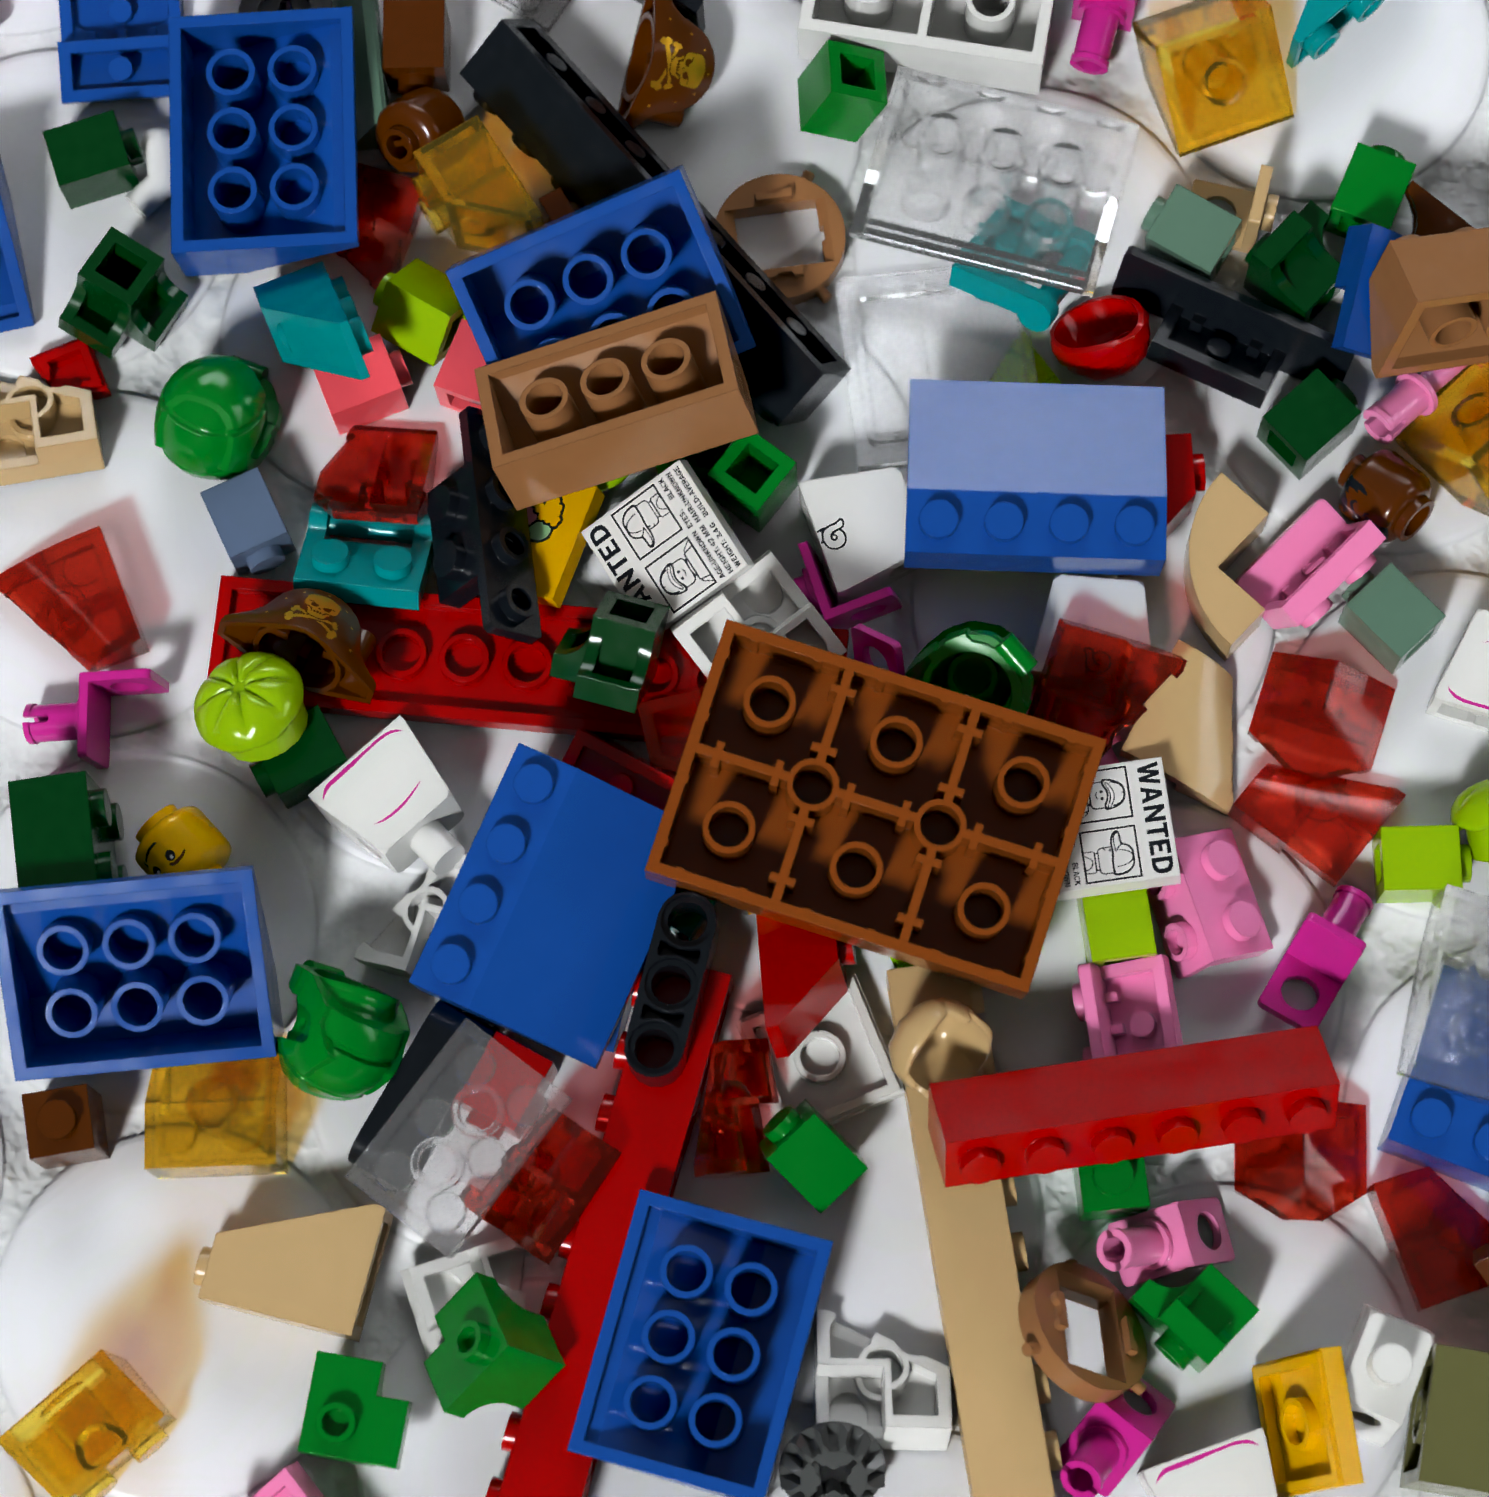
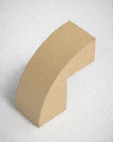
M1221 472L1206 491L1196 511L1185 549L1183 578L1188 605L1197 627L1212 649L1226 661L1259 627L1265 608L1224 572L1263 532L1269 513Z

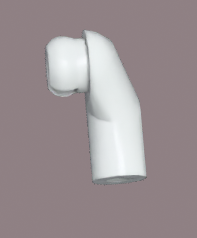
M161 127L151 128L142 136L141 149L145 151L147 176L125 196L131 207L144 219L148 218L170 197V129Z

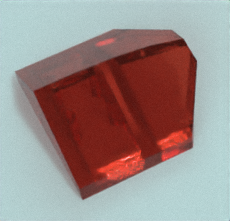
M354 425L347 433L345 444L321 470L313 497L314 501L333 519L418 525L428 513L427 493L433 489L438 431Z
M1273 652L1247 734L1255 742H1259L1284 769L1324 780L1353 773L1362 774L1370 772L1395 689L1339 660Z
M1338 1102L1335 1128L1317 1130L1309 1134H1291L1252 1140L1244 1144H1234V1192L1243 1198H1248L1278 1218L1291 1221H1324L1367 1193L1366 1105Z

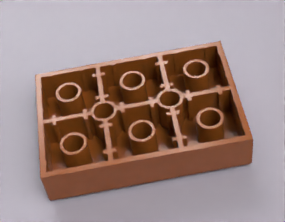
M727 619L645 867L646 879L685 892H696L716 902L1023 999L1028 994L1107 740Z

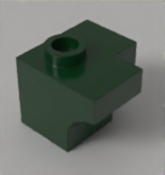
M1311 200L1299 213L1293 210L1272 233L1268 232L1262 236L1245 258V262L1249 264L1243 288L1258 301L1310 323L1340 292L1339 288L1334 287L1340 263L1328 253L1323 243V236L1330 215Z
M111 226L78 272L75 290L59 317L58 327L110 359L114 357L128 336L155 352L186 308L189 295L179 289L168 278L164 271L165 259Z
M608 590L593 615L591 626L581 629L568 628L553 653L549 676L575 682L574 698L635 714L657 672L670 606Z

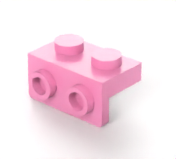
M1325 499L1315 500L1234 582L1265 608L1262 618L1273 630L1298 627L1300 625L1308 628L1323 617L1332 607L1333 602L1329 599V596L1344 581L1347 584H1352L1371 569L1377 561V558L1372 553L1387 538L1371 520L1347 524Z
M1231 828L1175 838L1181 884L1148 888L1147 895L1162 935L1165 952L1170 958L1176 977L1178 979L1188 978L1210 966L1260 956L1273 949Z
M1159 954L1101 967L1091 962L1077 966L1079 982L1074 983L1072 986L1073 1003L1079 1020L1082 1022L1086 1021L1090 1046L1083 1048V1060L1183 1045L1169 957Z

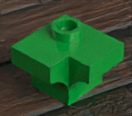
M1211 1263L1194 1281L1181 1287H1165L1149 1278L1128 1301L1133 1310L1160 1335L1154 1342L1157 1349L1180 1370L1183 1371L1190 1364L1198 1373L1214 1360L1259 1311Z
M478 1272L434 1316L444 1341L424 1361L443 1411L464 1418L479 1407L493 1403H505L524 1409L565 1366L544 1316L520 1307L504 1293L495 1278Z
M317 1351L298 1452L318 1458L400 1470L412 1403L382 1397L385 1363Z

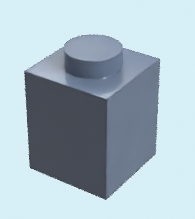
M258 467L200 492L227 554L239 576L249 571L255 575L269 572L285 561V555L296 551Z

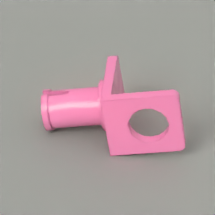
M1217 1197L1176 1201L1109 1224L1108 1230L1101 1233L1096 1244V1253L1100 1263L1110 1271H1119L1122 1284L1126 1287L1145 1283L1149 1278L1155 1280L1190 1268L1208 1266L1210 1263L1215 1265L1230 1262L1235 1258L1222 1207ZM1199 1215H1202L1211 1227L1213 1234V1246L1211 1249L1204 1244L1199 1235L1197 1226Z

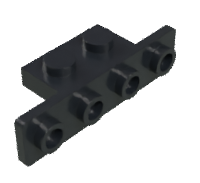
M1135 246L1128 247L1124 254L1111 290L1112 295H1124L1134 298L1147 312L1163 318L1160 327L1151 341L1145 358L1259 409L1279 371L1303 381L1318 368L1329 380L1337 378L1343 382L1355 354L1331 348L1334 334Z
M468 406L459 413L464 465L427 493V512L431 523L434 550L433 567L437 578L439 603L461 608L479 595L483 628L487 633L533 644L542 637L527 508L517 511L492 468L482 410Z

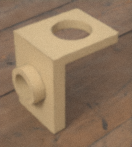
M1261 164L1255 192L1198 179L1194 180L1191 192L1208 201L1223 200L1232 206L1235 216L1242 219L1241 235L1232 250L1249 253L1255 245L1259 230L1271 232L1279 201V195L1268 193L1274 167Z

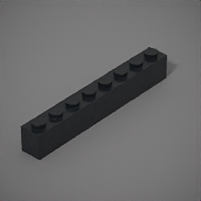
M501 19L459 73L474 89L473 97L476 102L487 112L498 116L513 133L511 138L514 144L527 156L537 159L552 176L550 181L554 189L556 190L560 187L569 201L575 202L580 208L670 170L534 19ZM699 201L756 343V347L738 354L748 384L753 409L761 418L767 422L774 423L777 427L806 421L851 368Z

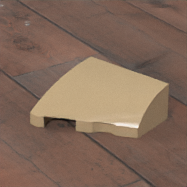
M20 375L15 384L0 381V486L105 469L91 390L68 385L49 387L41 383L39 379Z
M1178 639L1119 754L1130 761L1162 757L1165 778L1177 784L1175 787L1176 791L1226 816L1233 805V677L1210 657Z

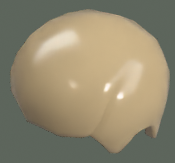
M940 997L936 1000L929 999L915 1006L898 1022L888 1045L892 1070L907 1087L915 1089L928 1099L929 1083L969 1078L978 1075L990 1055L993 1039L992 1030L974 1011L959 1001Z

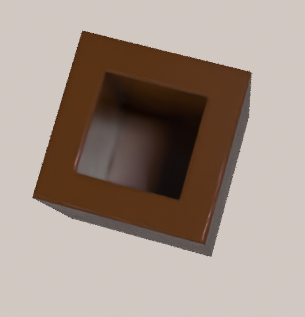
M383 0V71L389 92L399 93L403 96L413 89L431 87L443 92H450L451 23L445 0Z
M87 1083L22 1094L30 1160L44 1169H51L110 1158L102 1096Z

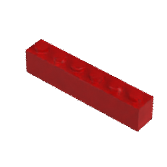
M1317 1025L929 1083L928 1130L945 1188L966 1184H983L998 1179L1031 1174H1048L1063 1169L1102 1163L1113 1164L1128 1159L1167 1153L1178 1154L1193 1149L1232 1143L1244 1144L1252 1140L1291 1134H1309L1317 1130L1335 1128L1340 1081Z

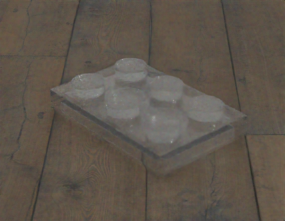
M465 1018L344 1177L446 1257L453 1258L573 1099L471 1020Z

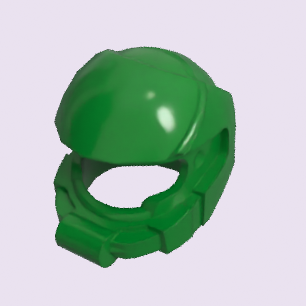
M209 354L182 365L171 375L162 389L154 419L155 446L162 448L167 458L183 472L198 478L227 480L258 467L272 449L275 436L280 429L282 421V408L280 403H278L272 384L267 380L268 367L235 355Z
M967 621L942 631L931 640L912 661L905 675L1026 714L1032 702L1030 697L1034 686V679L1030 670L1034 668L1038 661L1013 632L1010 633L1000 625L980 621Z
M307 960L303 965L296 963L288 983L291 992L297 995L298 1013L296 1022L292 1030L288 1031L286 1038L277 1036L278 1057L283 1073L299 1090L329 1100L347 1101L363 1097V1094L369 1095L378 1090L398 1070L410 1034L402 1002L374 987L346 977L341 969L313 960Z

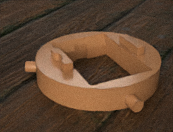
M806 170L803 171L801 177L789 174H770L744 183L725 200L716 217L721 226L738 243L735 219L816 208L819 231L824 232L825 238L822 241L824 262L762 270L793 305L804 303L816 296L823 304L832 299L833 296L827 290V287L833 282L841 269L846 248L845 224L837 204L824 189L812 182L815 175Z
M1068 1259L1065 1262L1049 1266L1024 1287L1018 1304L1019 1324L1025 1344L1022 1346V1353L1026 1357L1032 1356L1042 1371L1057 1386L1078 1399L1092 1403L1110 1402L1128 1389H1131L1138 1396L1145 1391L1147 1386L1140 1380L1147 1364L1145 1335L1133 1308L1123 1294L1108 1279L1093 1269L1078 1264L1076 1259ZM1065 1299L1098 1310L1107 1376L1069 1363L1065 1329L1069 1327Z

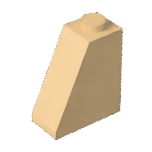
M369 1204L217 1232L212 1248L204 1246L196 1263L193 1282L195 1285L201 1286L198 1298L208 1304L359 1342L394 1214L385 1206Z

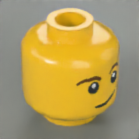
M174 804L168 805L149 818L136 834V839L140 844L135 854V860L147 875L224 868L232 852L229 841L203 812L195 806L177 809Z

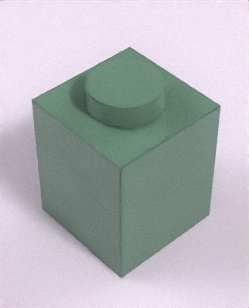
M1176 184L1167 200L1161 196L1155 199L1142 222L1141 229L1148 232L1145 236V251L1214 281L1241 235L1242 219Z
M1390 562L1377 576L1368 571L1346 589L1341 597L1347 604L1338 623L1381 665L1393 674L1437 633L1446 615Z

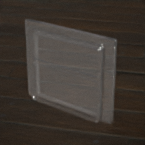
M952 266L834 279L843 359L851 368L846 374L858 472L888 467L907 468L910 379L1038 383L1030 330L1019 321L1016 313L993 303L979 300L967 292L950 286L949 280Z

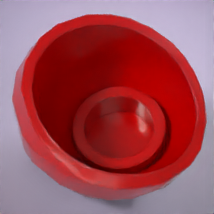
M1107 295L1087 300L1064 312L1055 321L1050 330L1051 351L1058 362L1074 375L1083 376L1094 382H1104L1125 376L1133 371L1147 354L1151 335L1149 314L1137 300L1124 295Z

